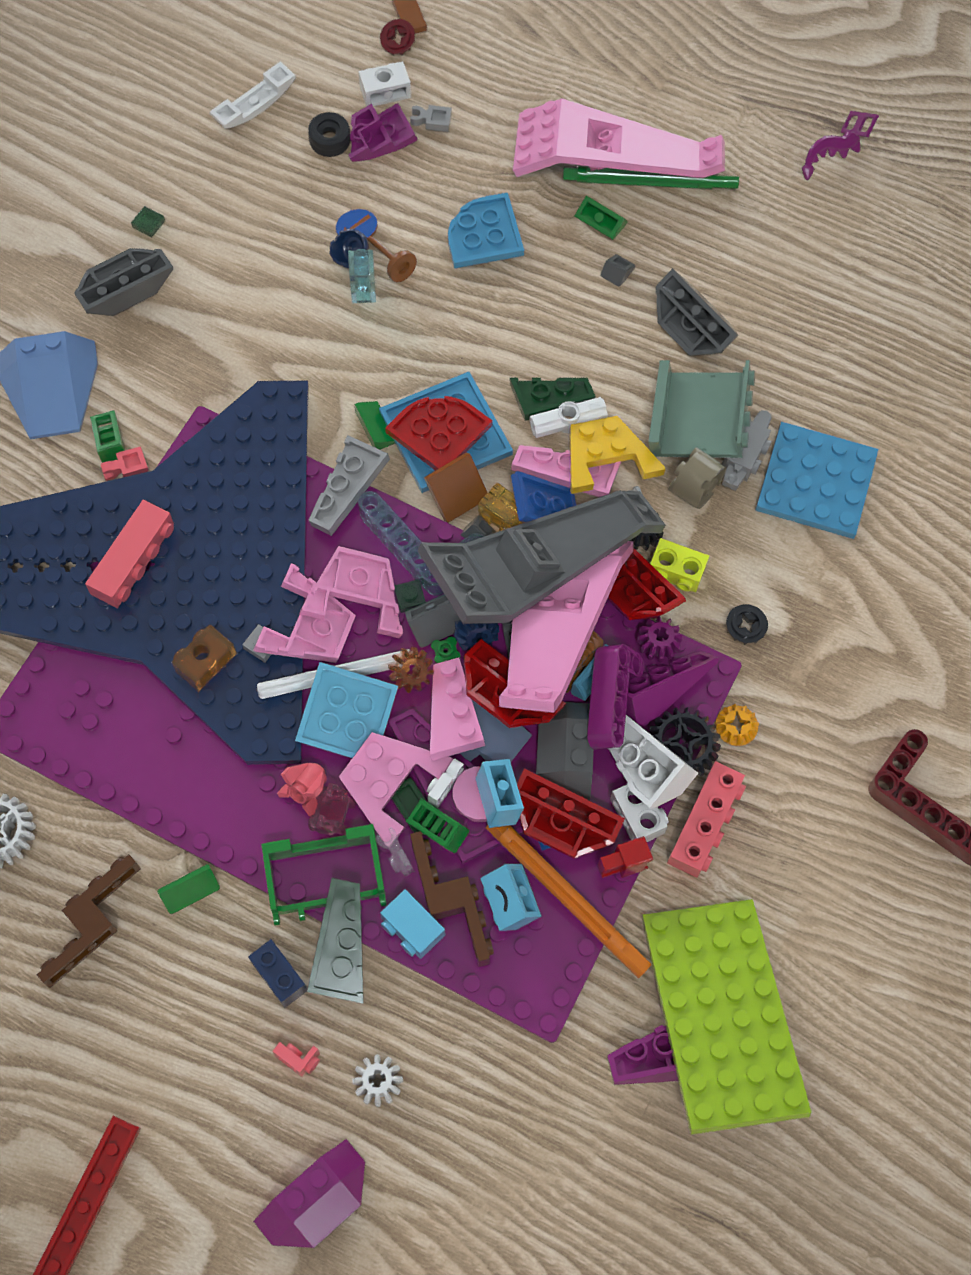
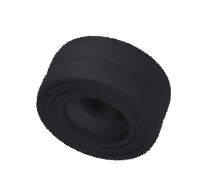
M325 112L315 116L309 123V143L317 154L324 157H335L348 149L351 141L350 127L342 115L334 112ZM328 131H332L336 134L332 138H326L323 136V134Z

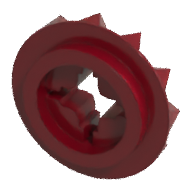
M394 19L382 28L380 42L384 50L393 56L394 54L403 55V52L411 51V46L415 43L416 33L408 21ZM396 31H398L401 36H404L400 39V44H398L396 40H393L396 38Z

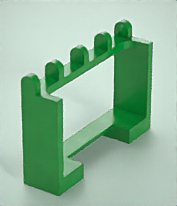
M373 824L345 829L346 835L293 845H291L290 839L261 844L274 926L280 925L279 915L298 912L299 920L305 921L304 910L326 907L327 898L278 906L271 861L371 843L378 887L373 890L360 892L361 900L379 897L381 907L387 906Z

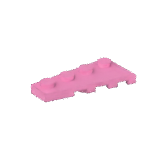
M519 445L511 470L520 471L570 488V450L559 453L553 452L551 448ZM621 461L588 468L594 481V488L583 493L596 497L610 494Z
M455 658L433 664L431 760L434 761L485 746L472 699L466 695L465 675L460 659Z

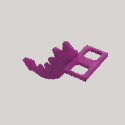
M850 111L840 131L844 134L843 136H823L811 146L806 156L805 165L801 167L804 179L809 180L815 170L812 163L819 161L817 154L824 158L828 150L829 156L834 157L838 151L842 158H846L849 149L859 153L861 151V138L859 136L869 138L879 115ZM857 116L854 127L851 130L847 129L851 118ZM868 118L872 119L868 130L862 132L861 129Z

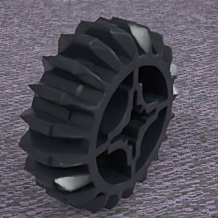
M677 707L674 708L673 716L668 711H665L663 719L660 717L655 719L654 723L656 726L650 727V734L697 771L699 776H703L705 773L704 768L707 770L712 769V762L717 761L719 757L716 752L721 749V745L717 743L720 735L713 733L716 729L715 724L707 725L708 716L700 719L699 710H696L694 715L689 714L690 710L688 707L684 709L683 713H680ZM675 727V736L669 738L668 741L662 742V735L667 730ZM687 727L695 730L697 733L690 732ZM680 738L681 740L685 741V743H688L687 749L686 747H683L682 744H679ZM705 745V753L692 761L693 750Z

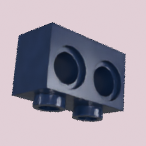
M272 939L248 956L252 965L284 1008L307 992L305 983Z

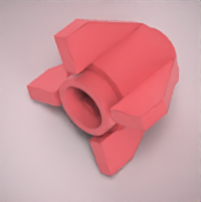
M303 763L287 767L281 773L282 778L287 784L278 791V796L291 797L294 801L303 804L302 807L308 816H313L319 808L322 790L327 781L325 770L316 763Z

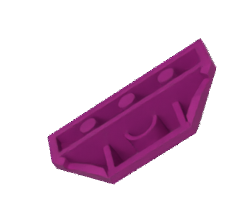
M345 1139L317 1159L281 1191L253 1222L272 1246L315 1248L361 1206L366 1162L349 1141Z

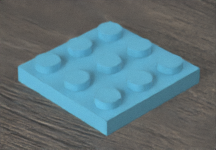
M320 662L295 741L353 758L372 732L384 735L398 686Z

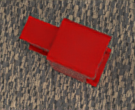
M642 836L617 845L614 853L601 857L597 866L602 878L620 873L621 878L647 870L648 866L646 864L653 861V857L645 837Z

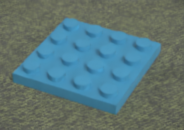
M470 372L379 408V412L386 426H388L402 410L417 400L429 397V399L444 398V396L461 399L493 420L492 427L467 451L471 455L477 470L513 455L512 447ZM394 440L421 493L428 491L429 488L424 477L435 470Z
M781 421L755 511L854 539L879 449Z

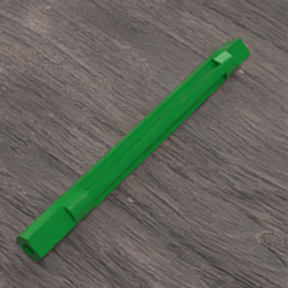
M580 165L578 167H563V180H577V182L697 189H712V187L738 189L739 176L711 175L697 178L613 168L591 171L589 166Z

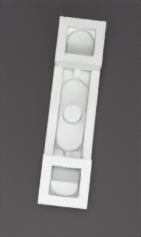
M280 61L263 73L264 80L232 103L228 99L212 109L210 115L225 129L243 124L262 113L280 98L293 83L296 76Z

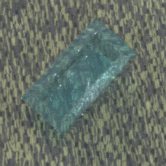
M358 249L348 251L352 303H376L373 250Z

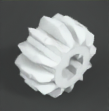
M375 1055V1064L371 1065L368 1058L363 1059L367 1067L366 1070L359 1066L355 1068V1071L363 1077L353 1078L352 1081L354 1085H363L355 1091L357 1096H362L367 1092L364 1097L365 1104L368 1105L372 1098L375 1097V1105L380 1107V1097H385L386 1102L390 1104L392 1098L389 1092L396 1095L400 1094V1089L393 1084L402 1083L403 1078L401 1076H393L400 1071V1067L395 1065L389 1068L392 1061L390 1057H387L384 1063L380 1064V1055ZM375 1074H381L382 1079L386 1078V1081L381 1082L378 1088L374 1086L373 1082L370 1084V1080L375 1079Z

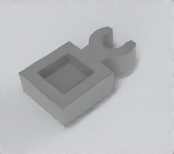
M429 105L428 110H424L420 106H412V115L417 116L410 117L411 125L420 126L426 124V130L449 132L452 115L451 107Z

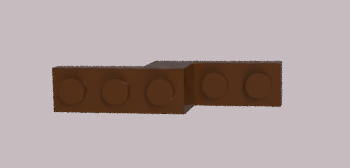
M421 831L410 834L411 845L429 914L435 920L464 913L478 967L489 965L490 955H494L490 938H484L482 928L486 927V921L483 911L477 912L475 901L479 900L475 883L470 884L467 876L435 885L436 882H439L436 866H430L428 856L432 855L429 840H423Z
M130 854L125 858L120 857L113 862L106 874L94 878L88 884L87 890L81 895L77 894L71 897L66 902V907L61 910L82 936L79 939L75 938L68 942L63 949L64 952L56 958H50L41 966V971L36 975L47 987L51 988L117 932V929L97 906L141 870Z

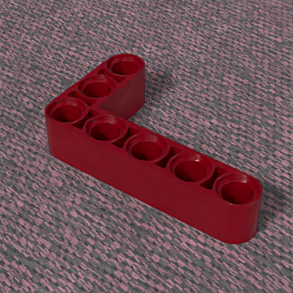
M918 729L909 730L870 782L868 787L869 794L878 803L971 866V826L904 780L928 745V738L922 731ZM907 741L914 742L918 749L911 748ZM893 761L901 763L903 770L897 769L893 765ZM878 782L886 783L889 790L881 789ZM901 798L909 799L912 807L904 805ZM925 814L932 815L935 819V823L929 822L926 819ZM948 830L955 831L959 836V840L953 839L949 835Z

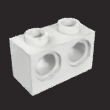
M628 785L612 791L610 800L617 814L625 818L623 825L631 840L644 836L648 842L665 834L669 822L662 808L658 809L656 807L651 809L643 801L639 804L631 803L628 800V796L634 794L630 791ZM642 819H649L654 823V827L647 829L641 825L640 821Z

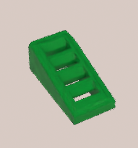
M115 410L91 416L96 449L101 462L118 460L116 453L125 451ZM111 422H112V424H109V425H106V426H102V427H98V426H100V425H104V424H107V423H111Z
M422 798L406 820L407 823L452 853L457 852L469 834V829ZM430 810L422 825L419 824L426 811ZM436 816H439L432 828L428 830ZM448 822L447 826L445 827L441 835L437 836L443 828V826L445 825V823Z

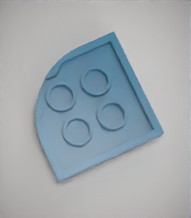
M508 192L472 200L462 206L460 212L451 220L448 229V246L454 269L524 256V247Z

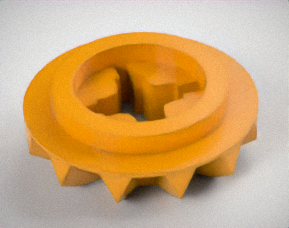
M734 704L723 708L716 718L715 726L717 733L724 742L733 746H743L750 743L756 737L759 722L756 719L755 712H751L747 706ZM735 716H737L740 723L746 724L742 725L739 734L736 726H731Z

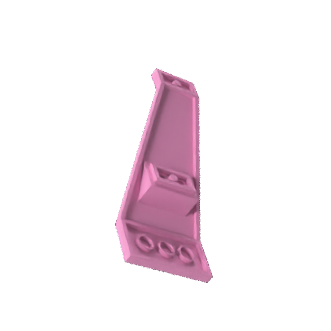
M561 98L556 101H548L536 108H528L519 113L513 171L516 177L558 163L589 166L591 171L613 168L704 178L725 171V141L722 135L698 142Z
M628 541L513 619L508 683L505 690L499 696V707L555 712L562 702L618 573L633 552V541Z

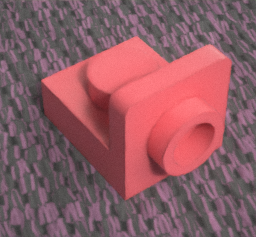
M279 1042L272 1051L276 1058L301 1077L306 1072L312 1073L320 1062L318 1058L320 1052L315 1046L310 1049L303 1059L300 1058L303 1053L291 1043L285 1046Z

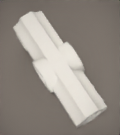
M599 397L580 403L564 402L558 409L530 416L529 421L533 435L539 438L557 432L569 433L571 424L607 418L608 414L604 399ZM565 416H570L572 419H566Z

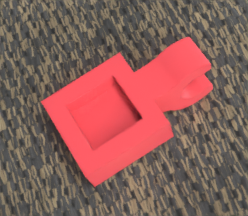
M141 446L116 453L118 460L100 464L105 481L116 478L120 473H122L123 477L149 472Z

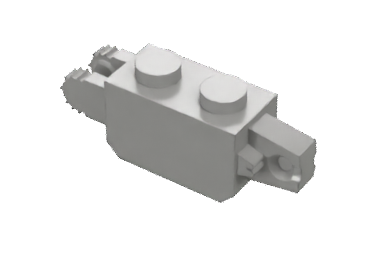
M759 411L754 421H751L750 427H746L745 432L749 434L748 448L743 449V458H724L722 464L727 468L722 483L723 486L736 491L743 480H748L751 473L756 475L762 462L759 460L761 453L766 455L772 441L768 440L771 432L768 427L772 418L768 411Z

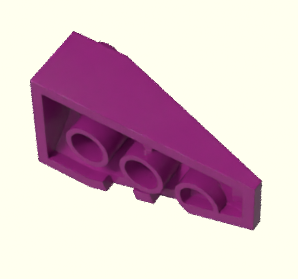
M660 1025L649 1035L641 1039H635L607 1055L614 1085L678 1081L666 1025Z

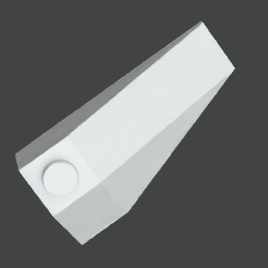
M627 715L622 746L619 748H608L616 761L619 771L623 773L630 791L651 809L680 796L698 774L697 771Z

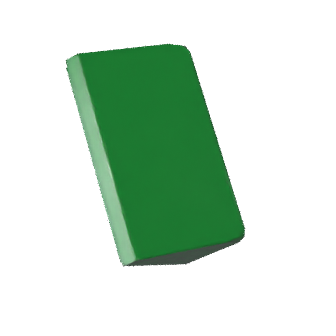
M587 195L574 217L612 240L616 238L628 223L625 218Z
M378 401L355 403V413L371 445L381 450L395 444L394 439L385 431L387 426L379 412L381 407Z
M206 864L158 889L157 892L168 912L174 914L218 891L220 886L209 864Z

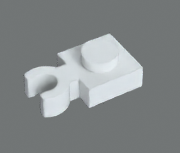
M454 758L447 771L443 772L439 779L434 778L427 789L429 793L428 803L438 809L452 789L457 777L463 772V763Z

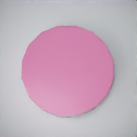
M475 766L465 770L457 777L453 786V802L456 810L469 820L486 822V815L475 780L480 767Z

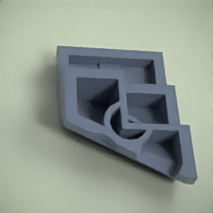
M472 700L485 746L460 754L469 762L478 755H481L486 761L510 759L511 763L532 735L523 726L508 728Z

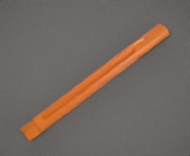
M487 825L486 829L638 979L647 971L652 964L530 846L510 825L489 828Z

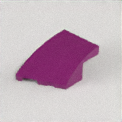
M371 103L352 115V131L350 132L351 153H349V158L352 162L374 159L402 149L418 140L399 103L379 114Z

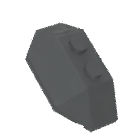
M130 248L86 270L74 294L87 314L114 316L157 294L174 268L162 249Z
M673 268L656 285L658 324L689 356L721 354L738 337V333L732 325L696 288Z
M566 702L565 707L549 723L539 724L536 774L590 801L593 774V749L590 747L587 738L590 703Z

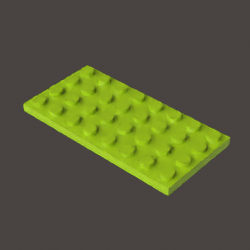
M753 899L643 914L642 922L691 1135L810 1117L811 1108Z

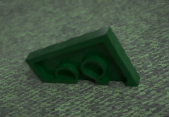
M510 378V386L524 421L529 420L532 415L558 409L564 402L580 403L596 398L588 378H557L555 381H541V378H532V381H518V378Z

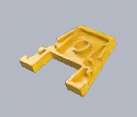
M618 416L571 424L570 426L571 494L593 490L594 481L588 468L615 462L634 460L642 479L664 475L665 466Z

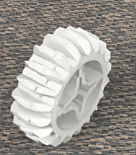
M4 793L0 798V812H7V814L3 813L0 815V833L4 836L3 838L0 837V844L4 845V847L0 848L1 869L4 861L9 865H13L14 856L23 859V854L20 851L22 849L30 850L31 846L26 841L35 839V835L30 831L36 829L34 822H31L33 814L27 812L28 807L26 804H19L18 798L13 797L10 799ZM17 822V831L11 840L10 833L16 827L14 824Z

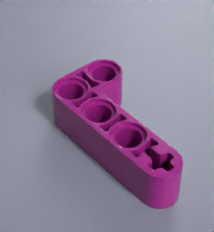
M624 644L598 647L595 652L587 733L588 743L592 749L619 748L624 741L629 678L641 677L644 672L642 656Z

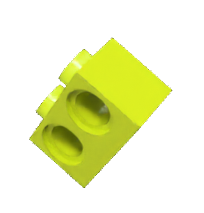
M660 538L650 564L680 590L696 593L709 555ZM660 561H668L671 565H662ZM690 569L694 571L695 574L689 575L684 570Z

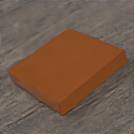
M467 452L424 477L443 520L447 523L490 498L474 461Z

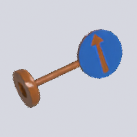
M355 209L344 213L336 223L337 235H339L341 230L356 229L363 233L373 246L390 259L387 265V274L392 281L402 282L413 273L417 265V258L412 252L402 250L393 255L372 237L378 228L377 218L373 213L368 210Z

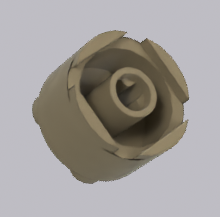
M696 447L691 452L688 462L682 461L676 468L675 474L678 477L672 481L668 490L691 506L701 509L714 494L712 491L715 486H719L722 482L727 468Z

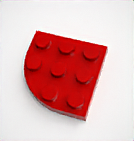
M450 396L435 399L426 397L413 402L402 410L389 423L385 431L390 437L436 471L465 454L492 427L493 420L461 399Z

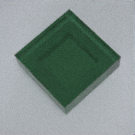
M144 206L132 220L131 225L132 228L152 238L165 222V218L163 215Z

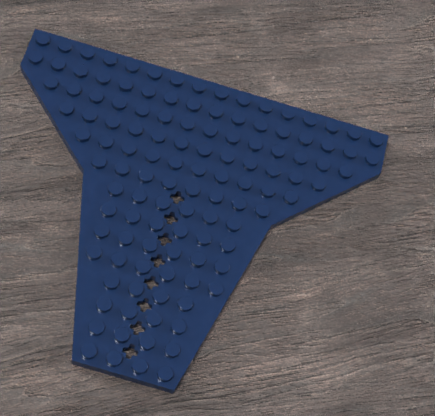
M308 380L257 381L153 471L0 506V634L142 664L247 765L302 764V743L295 741L303 716L302 690L261 699L257 692V684L303 673V658L272 654L266 662H263L243 649L242 644L258 624L290 637L305 602V597L282 588L281 585L291 563L299 568V572L305 576ZM142 500H145L169 512L174 523V529L172 534L161 543L157 556L154 559H150L151 563H155V565L150 566L149 570L145 571L140 580H136L131 588L128 599L125 602H121L118 608H115L90 595L85 585L93 573L89 566L93 562L100 563ZM44 562L49 565V567L44 569V572H40L37 568L38 565ZM68 562L76 564L75 567L70 569V572H66L63 567ZM15 563L23 565V568H18L16 573L11 568Z

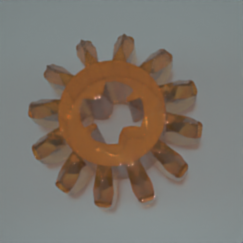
M414 646L410 648L409 653L405 648H401V657L395 654L392 655L396 664H389L388 669L395 672L391 673L389 678L392 681H396L395 685L398 686V689L404 687L406 692L411 693L414 686L417 691H421V682L429 685L430 680L426 676L434 674V670L428 668L433 664V660L426 658L427 652L424 650L418 652ZM412 664L415 667L412 669L413 673L410 675L407 672L410 670L409 666Z

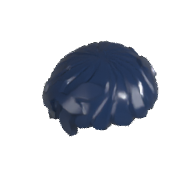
M356 229L341 230L335 240L331 241L329 253L333 262L345 268H353L363 263L369 253L368 240L363 233Z

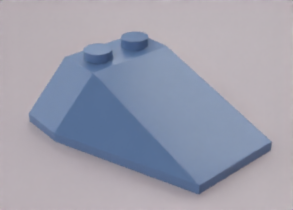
M63 331L16 338L0 352V382L30 440L81 432L98 366L95 341Z

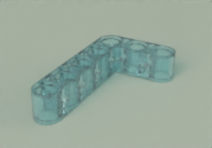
M368 491L363 493L358 500L359 513L363 522L430 595L439 596L444 594L437 582L430 581L434 576L425 562L422 564L414 563L415 560L422 559L417 551L421 544L420 539L376 492ZM369 505L375 506V508L371 510H368L365 507ZM384 523L392 524V526L387 528L382 527L381 525ZM478 533L471 534L460 543H467L485 536ZM400 541L408 542L405 546L398 545L397 543Z

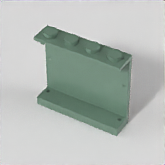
M660 360L648 441L650 451L655 457H689L691 452L697 447L713 458H743V449L748 448L749 434L745 430L751 424V412L748 411V406L753 405V391H750V386L755 385V370H751L750 360H746L743 373H672L670 360Z

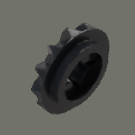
M749 604L736 606L727 616V633L731 634L734 641L738 640L743 642L744 645L747 643L756 644L760 639L764 638L768 630L767 617L756 606ZM743 620L747 623H754L751 625L750 631L746 627H740Z

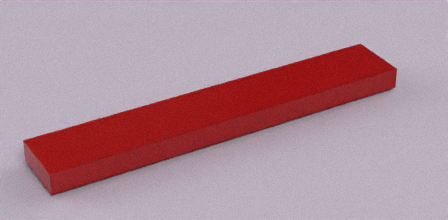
M114 1115L112 1116L33 1275H69L141 1128Z

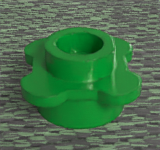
M448 637L447 640L443 641L434 640L432 642L431 648L435 651L434 661L436 663L455 658L460 659V653L456 649L457 641L454 637Z

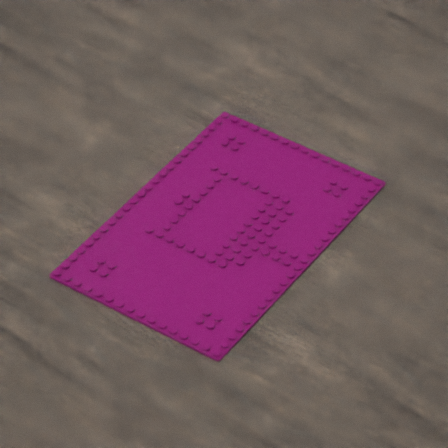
M198 406L157 467L219 414L203 406ZM307 456L305 577L307 579L311 578L317 583L338 546L388 558L395 587L394 597L399 608L398 617L400 625H402L403 634L400 638H395L377 633L380 608L334 597L356 615L341 654L336 663L303 658V673L317 670L320 662L336 666L411 649L414 655V663L412 665L364 676L398 686L388 720L413 709L431 725L433 664H437L434 661L435 651L431 648V644L422 648L419 646L407 621L405 612L443 595L444 592L417 550L421 542L467 543L473 540L462 537L460 535L463 531L462 529L371 486L368 487L332 536L312 527L309 518L320 494L324 493L328 485L326 481L329 474H333L334 469ZM149 561L145 571H148L150 566H154L155 563ZM93 562L89 567L94 571L99 563ZM607 599L594 627V631L604 641L603 646L605 644L608 646L627 645L642 656L644 672H647L646 667L651 665L656 667L670 665L671 660L664 656V660L661 663L657 656H654L649 661V652L641 653L640 651L642 645L637 643V638L640 636L639 629L641 626H646L648 619L629 621ZM498 623L500 631L498 633V641L492 642V648L509 660L501 623ZM451 634L443 639H440L439 641L447 640L448 637H454V634ZM682 634L683 640L679 643L681 649L678 653L674 652L672 659L703 651L718 657L719 662L666 711L673 716L674 708L677 707L680 713H683L684 709L688 707L690 710L689 714L694 715V712L699 710L700 719L708 716L707 725L714 724L742 665L739 661ZM457 641L456 649L460 653V662L465 675L464 655L468 652V649L462 650ZM38 642L0 698L1 754L267 894L268 888L262 843L290 839L291 845L344 836L346 835L345 829L371 824L339 778L352 758L302 743V764H319L325 770L327 777L322 790L319 808L313 816H308L302 807L303 804L294 801L291 797H279L277 794L287 784L282 778L281 773L287 767L299 764L247 765L142 664ZM311 688L302 690L303 714ZM570 690L568 693H565L562 701L565 703H590L591 694L584 701L573 696ZM655 719L649 721L647 725L641 727L645 729L648 733H650V727L656 726L654 723ZM387 721L383 736L396 740ZM539 724L523 726L532 736L511 761L516 783L524 768L536 774ZM675 727L667 730L662 735V742L668 741L669 738L675 736ZM687 727L690 732L697 733L695 730ZM680 738L679 744H682V746L686 747L687 749L688 743H685V741L681 740ZM702 746L693 750L692 761L696 760ZM593 749L590 801L617 814L610 797L612 791L627 785V781L623 773L619 771L609 749ZM481 755L470 761L471 764L481 767L482 762H486ZM412 770L405 780L411 777L428 802V798ZM636 795L628 796V800L633 804L642 802ZM676 798L658 806V809L662 808L668 817ZM390 799L383 811L405 827V829L391 848L385 845L374 829L386 904L388 906L406 889L429 913L411 845L410 834L413 832ZM642 819L640 821L641 825L647 829L654 827V823L649 819ZM623 824L614 844L575 859L553 848L542 851L537 840L525 834L520 835L614 926L640 872L621 878L620 873L602 878L597 865L601 857L614 853L617 845L631 841ZM443 828L441 829V831L439 832V834H438L437 836H440V835H441V833H442L443 830H444ZM422 835L423 840H429L432 855L428 856L430 866L435 865L438 873L439 882H436L435 885L467 876L470 884L475 883L479 900L475 901L477 912L482 910L486 921V927L482 928L484 938H490L494 955H490V964L478 967L464 913L436 920L445 929V936L422 959L416 954L410 956L400 945L403 941L396 934L393 936L388 934L381 926L383 920L381 919L380 912L387 906L381 907L379 897L361 900L362 944L550 1043L556 1042L604 944L525 866L523 868L542 917L517 930L499 931L493 919V911L489 900L484 894L481 877L505 864L521 863L503 845H500L462 865L457 853H452L427 835ZM657 838L647 842L650 851ZM371 843L271 861L276 897L287 905L327 898L332 877L360 883V892L373 890L378 887ZM325 907L304 910L306 915L322 922Z

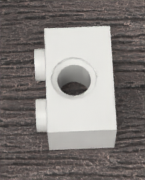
M403 61L359 71L360 89L366 106L371 103L373 106L411 98L410 80Z

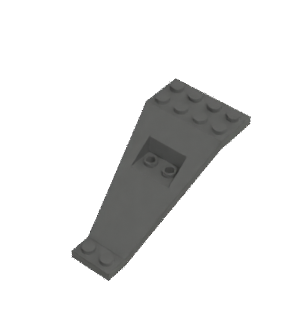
M620 490L467 543L421 542L417 551L463 624L508 623L640 533H662L666 524L640 491Z

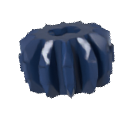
M461 620L455 621L454 637L462 650L468 649L469 651L481 639L491 647L492 642L498 641V633L500 632L498 623L463 624Z

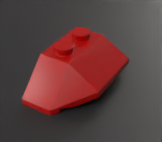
M634 548L631 555L622 565L607 598L629 621L654 619L686 602V598Z
M482 639L464 655L466 695L508 728L549 723L565 707L566 703L564 701L560 703L554 713L499 707V696L505 690L508 683L509 660Z
M525 768L517 782L524 807L519 820L525 835L573 859L614 844L625 818Z

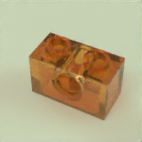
M209 624L205 629L199 630L194 635L193 641L186 648H181L177 651L172 665L175 672L199 692L236 655L233 643ZM208 653L205 659H196L199 654Z

